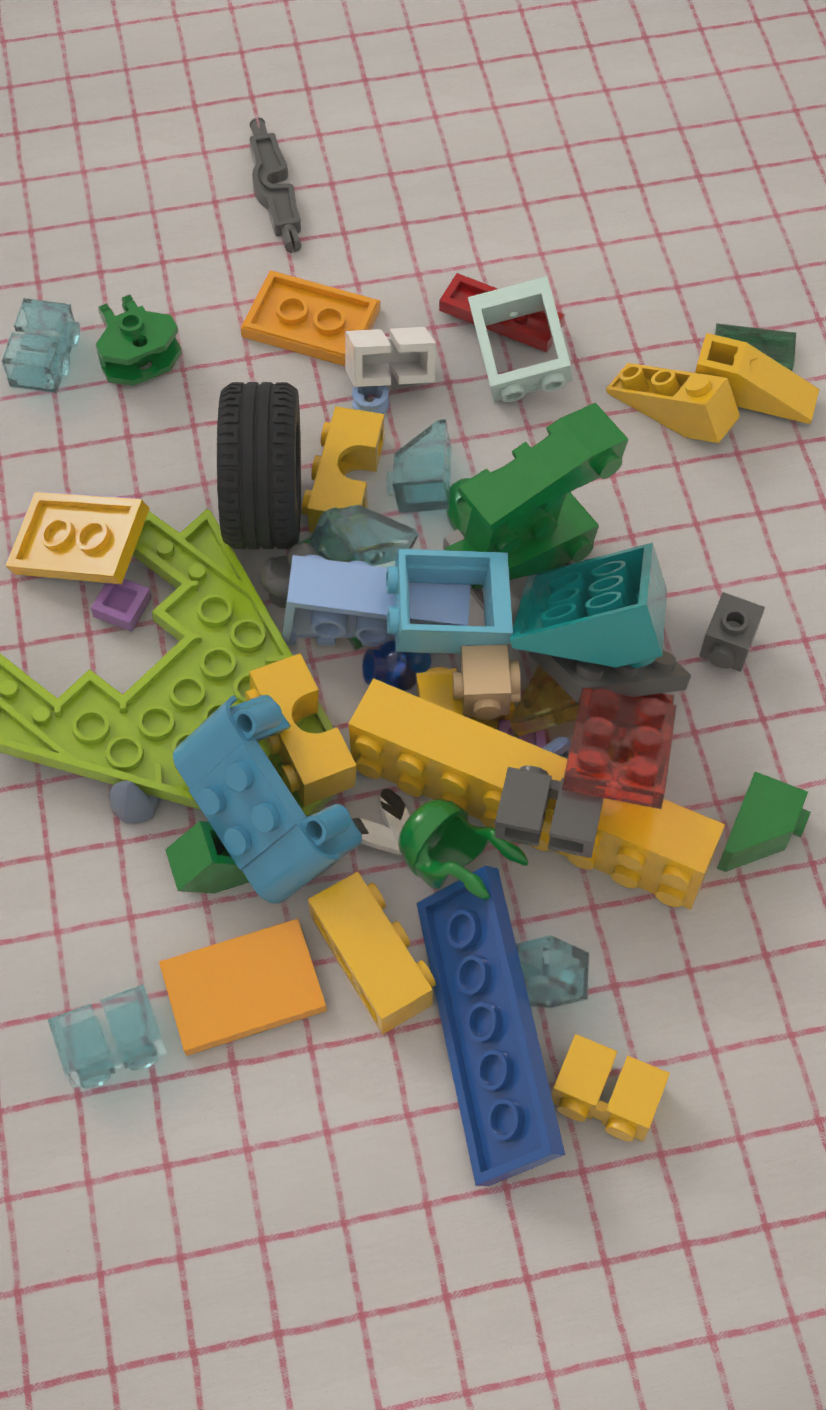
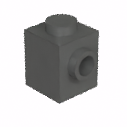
M723 592L706 631L699 657L709 660L717 667L732 668L741 672L759 628L765 607Z

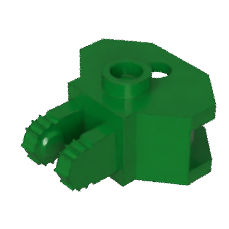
M130 294L122 297L124 313L115 316L107 303L99 306L98 311L106 329L95 345L102 372L108 382L135 386L171 371L182 354V348L175 337L178 333V326L171 315L145 311L143 305L137 306ZM149 362L152 363L148 369H140V367H144Z

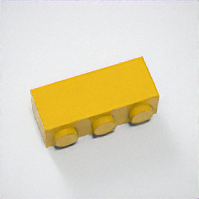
M357 871L308 899L312 921L382 1035L433 1006L432 988L436 986L435 979L423 960L417 963L414 961L407 950L411 943L405 930L398 921L390 923L382 910L386 908L384 898L373 882L366 885Z

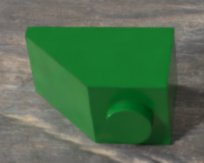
M755 771L717 869L727 872L784 851L792 835L801 838L811 811L803 809L808 791Z
M199 821L165 849L178 891L214 894L249 883L242 870H239L209 822Z

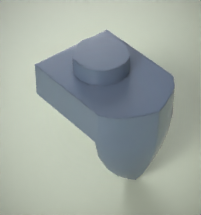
M128 780L115 783L109 793L112 810L125 823H140L152 819L162 800L161 798L145 794L138 786Z

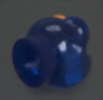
M395 640L386 641L378 649H368L365 652L362 662L363 678L367 685H370L374 678L400 690L407 691L415 686L416 673L429 670L432 657L430 653L396 652Z

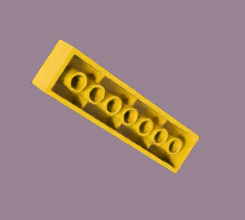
M374 678L348 724L351 755L357 765L356 769L361 774L372 779H379L381 777L397 784L403 792L414 797L423 795L433 800L444 799L447 802L452 801L465 810L468 815L481 820L486 827L489 826L494 829L508 767L517 769L525 765L539 767L547 771L548 775L552 776V780L561 781L562 778L568 779L569 776H583L594 780L598 786L606 787L592 858L555 850L552 851L566 856L573 865L585 870L594 868L611 875V878L621 886L631 889L639 887L653 893L660 902L671 907L683 906L690 910L692 909L725 827V824ZM549 799L539 846L530 845L537 850H550L548 849L549 833L557 800Z

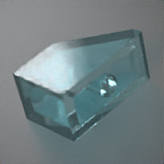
M446 419L437 420L394 453L393 471H387L386 485L388 495L395 496L399 513L449 509L452 447Z
M354 505L344 508L335 507L324 511L309 542L317 554L326 560L341 562L363 561L371 566L387 568V566L395 565L398 549H412L419 534L414 528L361 505Z
M552 935L516 944L531 1007L552 1008L588 1000L589 952Z

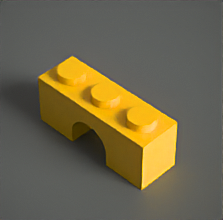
M335 406L331 422H324L321 432V447H324L322 456L315 455L312 464L311 479L315 480L312 490H305L302 502V514L308 515L309 532L319 534L334 527L341 538L360 539L368 507L367 482L353 480L345 475L355 470L377 472L385 440L384 414Z
M301 653L249 671L250 690L245 691L246 701L261 695L271 696L280 706L282 714L291 726L288 730L264 739L272 755L278 753L284 764L281 767V774L291 793L297 791L303 806L355 787L357 765L338 727L322 733H308L296 725L302 718L318 713L319 689Z

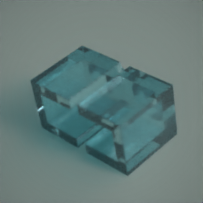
M23 298L14 328L16 332H24L25 334L11 333L2 359L9 385L15 388L57 393L62 377L66 378L70 369L69 355L72 346L78 345L80 324L74 320L71 304Z
M144 984L101 1000L116 1046L113 1050L109 1051L100 1021L95 1016L91 1004L48 1019L64 1074L73 1088L79 1086L82 1088L99 1086L107 1082L111 1078L110 1074L116 1073L115 1069L124 1066L125 1069L130 1068V1070L144 1069L156 1063L158 1056L168 1053Z

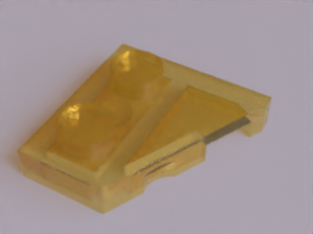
M538 665L521 697V701L518 702L509 720L514 736L519 737L599 713L600 709L597 701L578 704Z

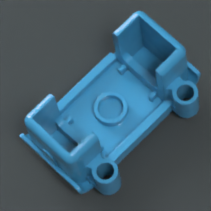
M233 695L175 748L173 761L176 769L189 787L190 794L256 893L267 902L279 904L290 898L316 876L324 873L360 845L362 834L351 819L348 810L340 804H334L306 817L258 743V741L288 730L291 727L282 714L280 706L271 696L261 695L230 707L237 701V698Z

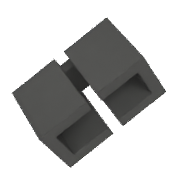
M525 765L519 769L508 767L495 820V838L538 847L549 799H554L557 801L549 833L548 849L592 858L606 787L598 786L594 780L583 776H569L568 779L562 778L561 781L552 780V776L548 775L547 771L535 766Z

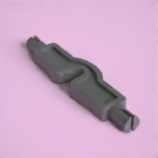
M258 117V128L256 118H254L249 124L253 136L249 139L250 150L255 164L252 173L254 194L258 202L268 209L274 233L276 236H283L286 251L293 253V243L294 250L297 252L302 246L298 237V233L301 232V219L296 206L294 186L290 183L275 184L288 178L287 163L278 146L275 134L267 132L265 120Z

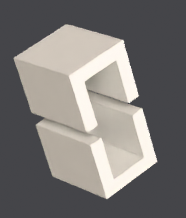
M426 327L389 329V337L385 336L382 329L345 331V370L354 387L391 385V376L383 363H389V369L399 385L435 382L436 342Z

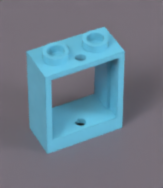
M398 549L395 565L387 566L386 594H394V606H389L387 612V633L395 634L396 652L461 654V646L509 645L510 637L513 634L508 553ZM409 582L483 585L485 626L410 624Z

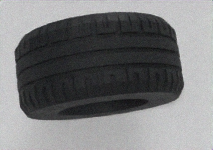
M232 382L222 388L220 392L217 421L218 511L222 540L233 549H246V547L248 549H260V547L263 549H274V547H277V549H290L299 542L301 518L300 407L298 389L288 382H276V384L272 382H261V384L258 382H247V384H244V382Z

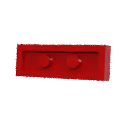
M456 273L439 300V311L474 324L468 297L497 290L498 288ZM545 310L486 326L487 330L546 353L553 343ZM557 311L562 328L565 314Z

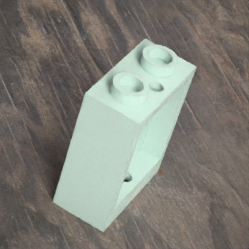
M548 276L468 297L494 402L499 400L504 402L517 401L523 398L526 393L540 389L543 391L558 390L565 386L567 382L573 381L571 363ZM545 310L557 359L498 375L486 326Z

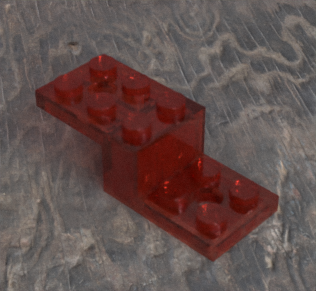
M583 687L562 790L661 809L665 795L677 705L673 704L674 695L659 693L632 697L616 694L606 689L595 690Z

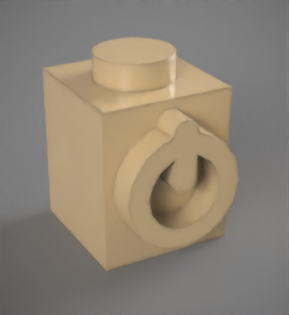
M508 644L461 646L460 672H453L454 700L462 699L463 716H475L478 719L491 720L500 715H509L510 702L521 701L519 660H509Z

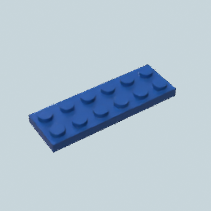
M485 865L472 873L482 879L489 893V899L484 900L475 896L465 887L462 881L458 880L416 903L430 971L436 982L434 990L475 1186L494 1185L565 1155L498 868Z

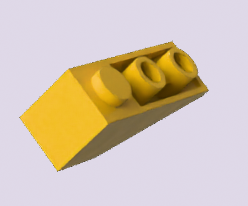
M706 333L695 373L728 378L737 407L811 424L819 388L747 342Z
M627 363L606 388L607 394L686 438L719 443L740 417L728 378Z

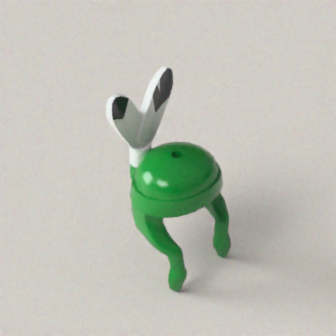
M383 789L379 798V808L386 826L362 818H352L362 834L361 844L402 855L412 872L429 886L440 889L448 876L452 875L462 881L465 887L475 896L484 900L489 899V893L482 879L464 868L473 862L489 843L497 848L508 860L523 866L528 865L526 855L517 845L504 839L495 838V829L493 827H479L468 822V813L452 801L447 802L444 799L428 801L416 809L410 816L402 798L391 789Z

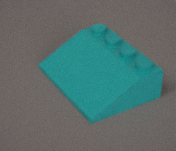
M653 542L527 576L513 626V634L510 637L512 648L616 668L625 665L633 668L643 667L654 662L657 657L663 656L667 588Z

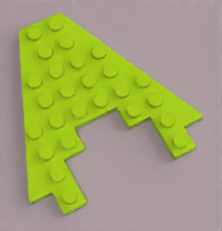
M206 509L179 533L149 511L132 556L176 588L172 594L152 611V617L156 624L179 640V642L124 694H121L89 669L63 694L56 698L0 653V753L112 785L128 780L147 795L201 810L190 794L189 787L175 767L173 761L175 748L231 696L235 695L237 701L230 707L246 701L245 691L250 690L249 671L293 655L234 550L223 542L220 526L213 513ZM319 701L318 713L304 717L296 723L301 730L308 733H322L334 728ZM264 739L258 741L283 780L281 767L284 764L279 754L272 755ZM297 791L291 793L306 817L319 812L334 796L332 795L303 806Z

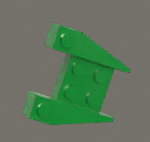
M596 402L559 418L546 427L549 435L533 447H530L525 441L512 450L514 460L492 472L486 468L458 487L459 494L472 509L465 538L446 547L444 550L508 553L509 580L558 568L571 561L579 562L583 560L593 550V543L599 524L573 496L571 491L596 479H606L615 474L622 465V457L629 439ZM471 585L473 589L483 587V585Z

